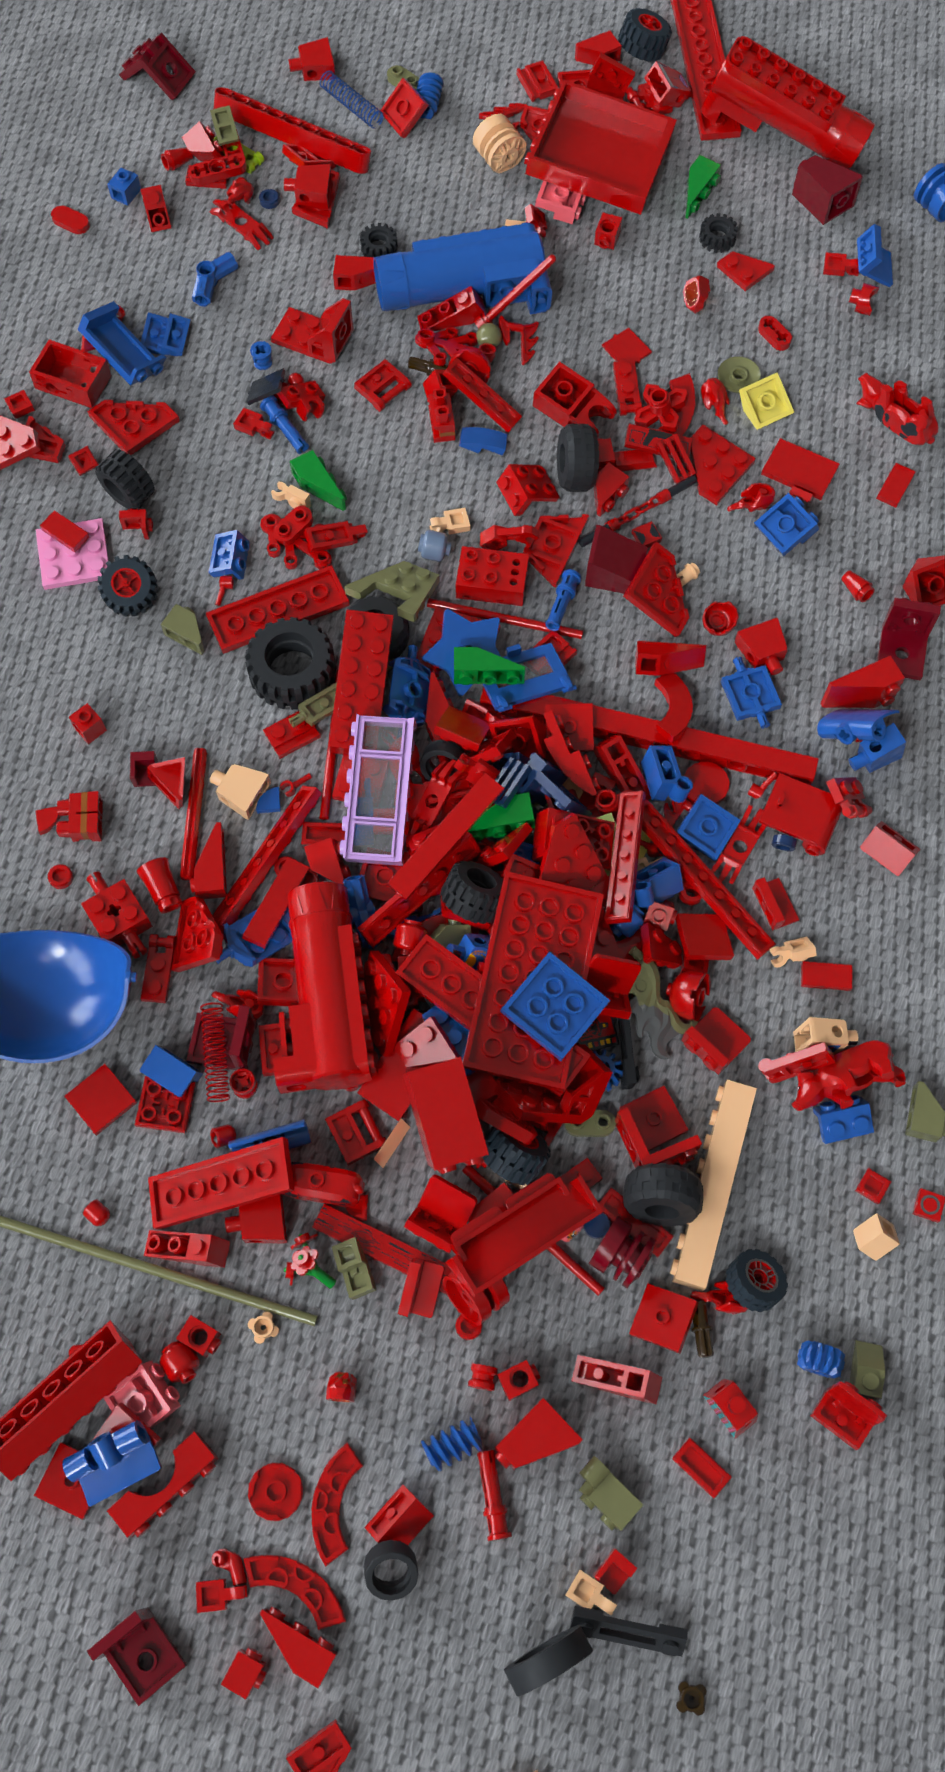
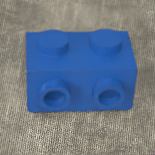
M851 1095L854 1104L845 1109H841L840 1105L834 1101H825L820 1106L814 1107L813 1113L818 1117L822 1141L828 1144L874 1133L870 1104L858 1095Z

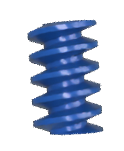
M424 73L419 78L416 91L429 104L420 118L432 119L438 109L444 81L436 73Z
M471 1416L469 1426L463 1420L460 1421L459 1431L451 1425L449 1436L441 1430L439 1441L431 1435V1445L429 1446L421 1440L431 1466H434L439 1472L443 1469L442 1461L449 1467L452 1466V1456L459 1462L462 1461V1451L469 1457L472 1456V1446L479 1452L482 1451V1440Z

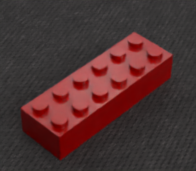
M346 609L329 739L330 753L349 755L350 745H354L355 737L351 736L352 722H356L357 714L360 716L382 717L393 631V615ZM365 726L363 749L378 750L379 726Z
M111 1320L0 1418V1472L10 1481L24 1474L35 1459L46 1454L57 1439L68 1434L79 1419L90 1414L101 1399L112 1394L122 1380L137 1371L142 1363L141 1358L129 1339Z

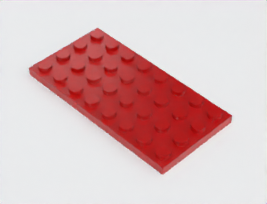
M505 871L462 1061L465 1069L559 1091L565 1090L573 1047L562 1061L558 1060L503 1015L500 1010L549 951L587 981L604 894Z

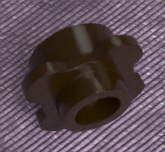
M686 1681L681 1682L678 1685L680 1697L676 1703L678 1711L681 1713L689 1711L694 1712L697 1716L702 1715L705 1711L704 1696L707 1693L706 1688L702 1684L693 1686L689 1685ZM689 1696H694V1700L689 1701Z

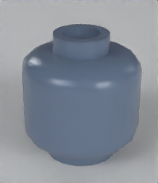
M427 530L425 534H421L418 552H421V556L424 559L441 562L444 555L449 556L451 542H447L448 536L446 533Z

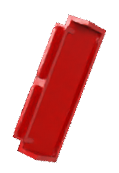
M547 1173L507 1198L505 1201L507 1210L504 1212L498 1207H493L453 1232L450 1236L452 1245L449 1247L456 1255L445 1263L474 1297L604 1211L581 1175L565 1185L560 1176L555 1178L553 1174Z

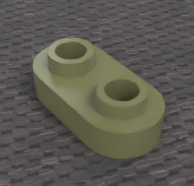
M399 65L388 69L387 80L390 84L397 87L401 79L405 78L417 90L419 77Z
M595 1110L594 1115L583 1122L582 1125L575 1126L574 1124L564 1123L566 1131L575 1137H606L614 1131L616 1122L615 1117L609 1111ZM600 1119H605L608 1122V1125L601 1126L599 1125L598 1121Z

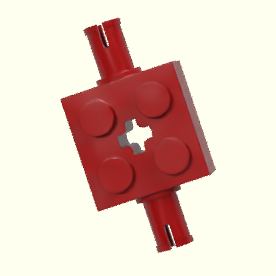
M101 872L93 873L98 880L97 882H95L90 874L86 880L96 895L82 902L81 905L100 937L119 946L125 943L133 958L140 957L136 948L144 955L147 952V948L143 945L138 935L153 926L125 879H122L108 887Z

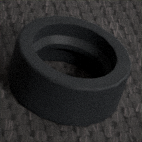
M436 740L430 742L425 747L421 757L420 770L424 777L430 781L432 778L431 773L436 768L430 757L442 755L457 761L462 753L465 754L460 746L451 741ZM457 769L452 770L449 776H452Z
M388 1540L380 1542L370 1549L364 1561V1577L366 1586L372 1595L381 1600L393 1601L405 1597L416 1586L419 1575L415 1553L410 1546L401 1541ZM389 1559L401 1560L407 1564L408 1568L404 1576L394 1581H383L377 1578L374 1570L378 1564Z

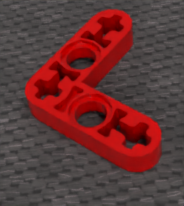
M240 139L237 142L222 145L225 156L192 165L188 170L192 184L197 186L245 173L247 163ZM231 146H237V147H238V148H237L236 150H234V151H229V150H228V148L231 147ZM215 167H222V168H223V169H222L221 171H219V172H214V171H213V169H214Z
M499 1096L493 1104L483 1098H480L475 1104L477 1115L480 1119L522 1143L530 1145L537 1136V1132L529 1121L519 1120Z

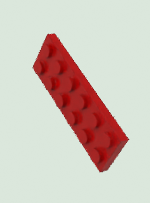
M330 565L206 612V617L224 654L248 645L251 638H256L255 633L260 628L262 630L265 629V624L269 622L276 623L278 622L277 619L281 618L290 620V617L298 618V621L303 619L310 621L350 606L333 566Z
M284 1137L148 1177L153 1229L158 1230L295 1190L288 1139Z

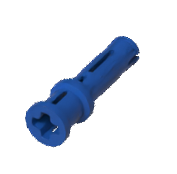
M274 395L263 399L260 403V409L268 414L273 425L280 428L296 452L301 454L300 449L303 452L308 450L309 444L290 422L288 412L280 407L277 403L278 399Z
M564 570L561 576V584L556 588L557 597L545 623L546 627L551 631L559 630L569 601L576 595V586L580 584L582 578L575 570Z

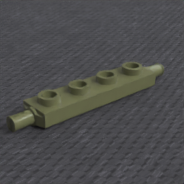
M388 665V671L393 669L392 666ZM337 682L299 704V713L289 718L293 728L303 721L313 726L333 714Z

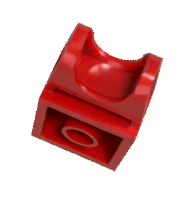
M560 361L534 391L533 407L563 427L568 424H589L595 429L597 438L599 431L590 418L600 416L613 419L617 414L615 406L594 388L595 385Z

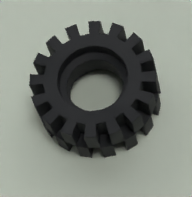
M716 213V217L713 214L709 218L706 217L702 221L699 241L702 243L703 248L707 246L708 251L714 249L713 253H717V250H720V253H724L725 249L729 251L731 247L733 248L738 233L736 221H733L731 216L727 219L726 214L720 217V213ZM712 231H722L726 235L717 236Z
M373 223L371 228L365 227V231L362 230L360 236L363 256L378 257L397 252L396 231L392 227L388 228V224L381 226V223H378V226H375ZM376 240H383L386 242L385 244L379 246L372 244V242Z

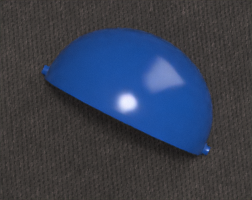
M28 930L0 933V1058L20 1063L55 1062L76 1056L99 1043L119 1021L129 999L131 983L137 982V972H132L129 954L122 947L109 940L84 933L57 930Z

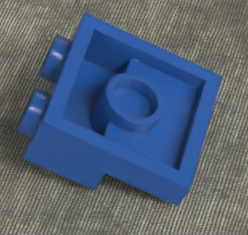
M790 493L785 495L754 522L755 526L783 556L797 544H803L819 530L818 518L812 512L807 513L804 510L805 505L797 496L793 498Z

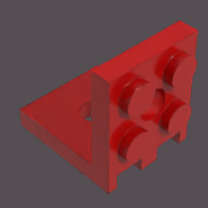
M628 1107L619 1110L615 1119L616 1127L635 1169L638 1166L650 1163L674 1165L679 1162L680 1165H685L695 1159L694 1156L698 1154V1150L702 1145L697 1134L653 1154H649Z

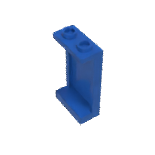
M113 301L83 314L78 331L107 359L109 364L130 386L137 382L142 383L148 377L161 373L166 357L162 354L155 358L116 317L120 307Z

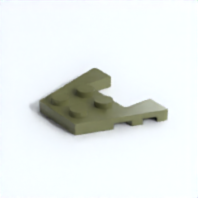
M402 561L347 584L344 587L345 594L356 599H363L375 589L405 600L406 602L397 608L398 616L415 622L418 619L419 611L424 609L426 599L432 596L440 579L437 573L410 562Z

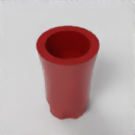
M168 858L153 859L137 869V874L144 882L161 914L180 908V905L183 903L179 897L180 892L175 884Z

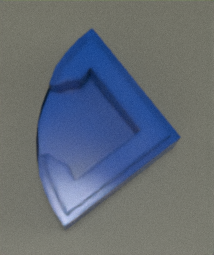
M279 787L271 788L262 794L257 802V814L281 811Z

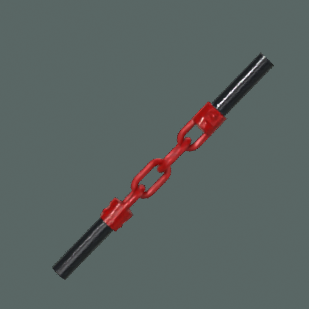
M692 475L673 487L660 491L647 502L626 511L623 516L607 521L604 527L612 531L620 529L621 525L634 520L651 508L664 504L671 500V497L697 483L696 477ZM654 499H657L658 501L656 504L652 502ZM633 511H635V513H637L636 515H634V516L631 517V518H629V517L627 516L628 514H630V513L633 512ZM595 531L578 540L582 548L593 542Z

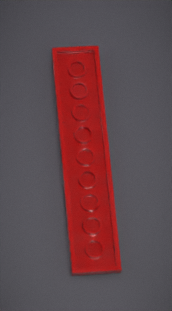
M671 0L688 84L692 89L691 98L700 140L740 137L741 127L739 122L721 112L714 123L701 112V106L725 61L712 0Z

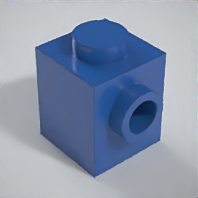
M120 168L107 184L111 198L127 206L141 189L138 175L123 168Z

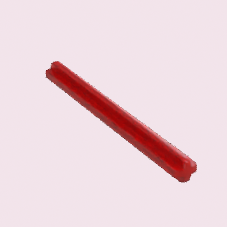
M195 748L193 754L180 869L181 879L190 881V878H194L207 751L205 748Z

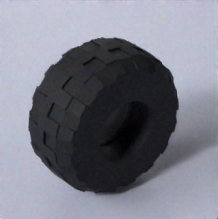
M568 424L560 430L557 443L559 484L567 492H587L595 486L598 477L599 443L597 433L589 424Z
M368 596L355 601V603L347 608L348 610L393 615L389 660L391 658H398L406 649L409 640V623L407 619L398 616L397 608L399 605L395 601L382 596ZM345 612V614L342 616V620H341V637H342V640H343V632H344L346 612Z
M650 1163L636 1167L635 1170L633 1169L627 1175L624 1184L623 1202L628 1213L636 1220L638 1219L644 1223L656 1226H682L693 1222L701 1213L703 1207V1185L698 1176L687 1168L666 1163Z

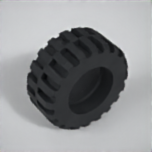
M290 617V620L281 618L277 619L278 622L276 623L269 622L265 624V629L262 630L260 628L255 633L256 638L250 639L248 643L249 648L245 653V663L252 688L255 689L256 694L261 699L265 698V702L271 706L277 703L278 708L285 709L286 706H291V710L298 709L300 703L331 686L330 683H333L335 680L336 662L330 638L325 632H322L321 627L317 624L311 626V621L306 619L298 621V618ZM298 651L312 658L310 665L304 671L295 675H281L270 669L272 662L279 655L286 652Z

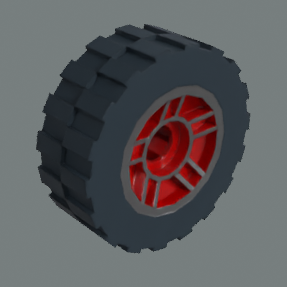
M747 1249L734 1259L726 1270V1283L728 1284L729 1292L732 1293L733 1298L741 1306L748 1308L750 1311H768L783 1299L787 1293L788 1282L783 1267L765 1251Z

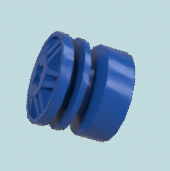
M940 163L931 168L920 180L914 192V200L921 204L923 208L928 209L929 214L941 223L945 221V163Z

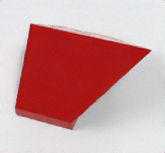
M185 757L149 765L147 767L148 778L178 809L183 807Z

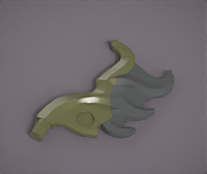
M634 946L629 951V954L641 964V971L629 994H633L629 1002L631 1011L636 1017V1033L639 1038H643V1031H646L649 1034L650 1046L655 1056L660 1059H670L671 1056L666 1053L667 1043L676 1035L684 1034L691 1026L694 1027L698 1021L690 1020L688 1024H684L673 1011L670 1002L661 998L658 968L654 961L650 964L644 963L643 952Z

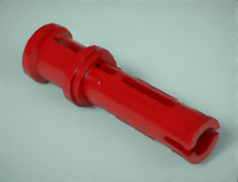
M494 1450L479 1452L477 1456L486 1504L483 1515L487 1517L489 1529L487 1540L494 1541L512 1537V1533L508 1531L506 1520L508 1510L502 1503Z

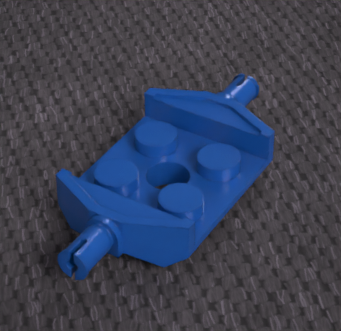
M409 645L407 657L396 658L388 663L389 666L393 667L389 704L383 706L382 710L390 718H415L417 727L426 724L431 671L421 664L420 660L416 659L418 647L416 645ZM410 686H412V689H413V691L415 692V695L412 694V692H411V690H410ZM398 728L397 739L402 737L403 728Z
M289 908L265 949L243 939V933L257 910L230 926L227 923L224 924L223 935L226 946L223 949L220 960L216 962L219 964L226 958L231 957L237 959L245 966L253 967L261 960L268 958L292 943L289 928Z

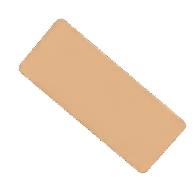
M400 1119L374 1158L382 1168L410 1129V1126L403 1119Z

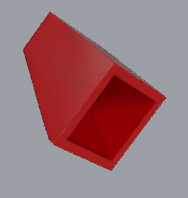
M542 1398L495 1447V1450L498 1452L495 1458L505 1469L511 1466L515 1470L577 1446L583 1439Z

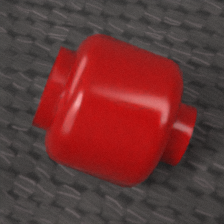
M404 919V923H399L396 927L393 944L396 948L401 949L400 954L409 956L422 938L428 934V930L423 927L422 922Z
M175 1341L162 1350L159 1364L170 1382L186 1384L196 1377L200 1361L192 1348L180 1343V1341Z

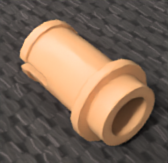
M687 563L685 568L677 574V578L681 580L682 587L692 579H697L700 570L696 564Z

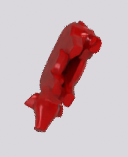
M878 1040L868 1041L835 1054L836 1063L815 1069L812 1072L798 1073V1094L796 1100L792 1103V1107L797 1111H802L818 1105L824 1098H829L838 1103L841 1109H845L854 1104L851 1097L852 1092L864 1089L873 1082H892L895 1087L903 1086L906 1084L905 1073L901 1068L894 1065V1055L888 1043Z

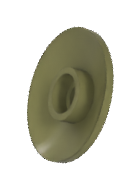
M737 356L723 361L719 366L717 376L727 390L740 393V389L759 381L761 373L759 367L752 360Z

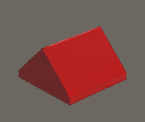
M534 715L489 722L488 725L492 737L509 729H513L517 735L511 743L512 747L503 752V754L520 752L530 758V755L536 752L546 759V744L543 739H546L547 727Z

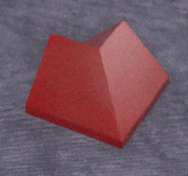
M945 555L917 559L902 586L911 601L929 602L938 606L945 604Z

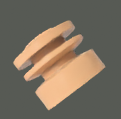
M494 114L489 116L475 130L473 145L494 172H505L515 167L523 158L526 152V142L505 115Z

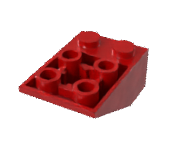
M548 807L536 814L532 861L542 862L544 851L547 850L550 840L551 825L571 814V812ZM576 814L604 870H610L615 822Z

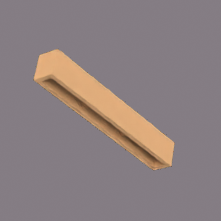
M726 1080L723 1087H718L715 1101H719L717 1111L712 1110L709 1125H713L711 1135L706 1134L702 1149L707 1151L705 1158L699 1159L696 1173L700 1174L699 1180L703 1185V1207L698 1217L693 1222L687 1223L685 1234L680 1233L676 1246L677 1249H680L679 1258L673 1259L669 1273L674 1275L672 1281L674 1283L699 1291H704L707 1287L757 1088L731 1080Z

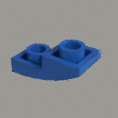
M463 427L460 433L459 446L476 453H480L481 449L484 448L503 455L506 450L507 434L487 428Z

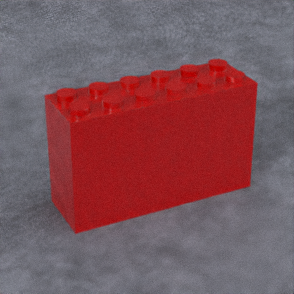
M461 1057L403 1074L427 1164L432 1169L444 1174L457 1170L456 1164L462 1162L468 1166L484 1162L483 1156L489 1155Z

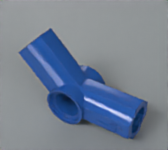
M230 252L221 255L213 261H201L197 264V278L192 300L199 306L206 307L208 304H211L214 287L217 285L218 280L238 269V264Z
M351 876L344 879L343 884L348 890L350 913L353 918L352 927L355 926L362 948L372 949L357 928L375 913V908L369 899L364 876ZM383 939L373 948H376L380 943H382Z

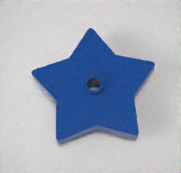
M449 609L444 611L441 639L422 656V660L445 670L459 697L463 696L473 684H454V647H479L501 657L495 646L500 622L499 617L470 622Z

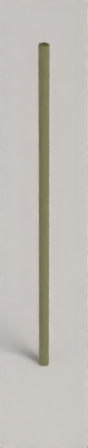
M0 1216V1227L314 1327L318 1319L316 1315Z

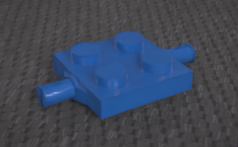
M736 657L733 659V663L737 672L721 679V684L736 720L757 717L761 729L770 726L766 713L780 709L782 706L765 665L757 668H746L742 657Z

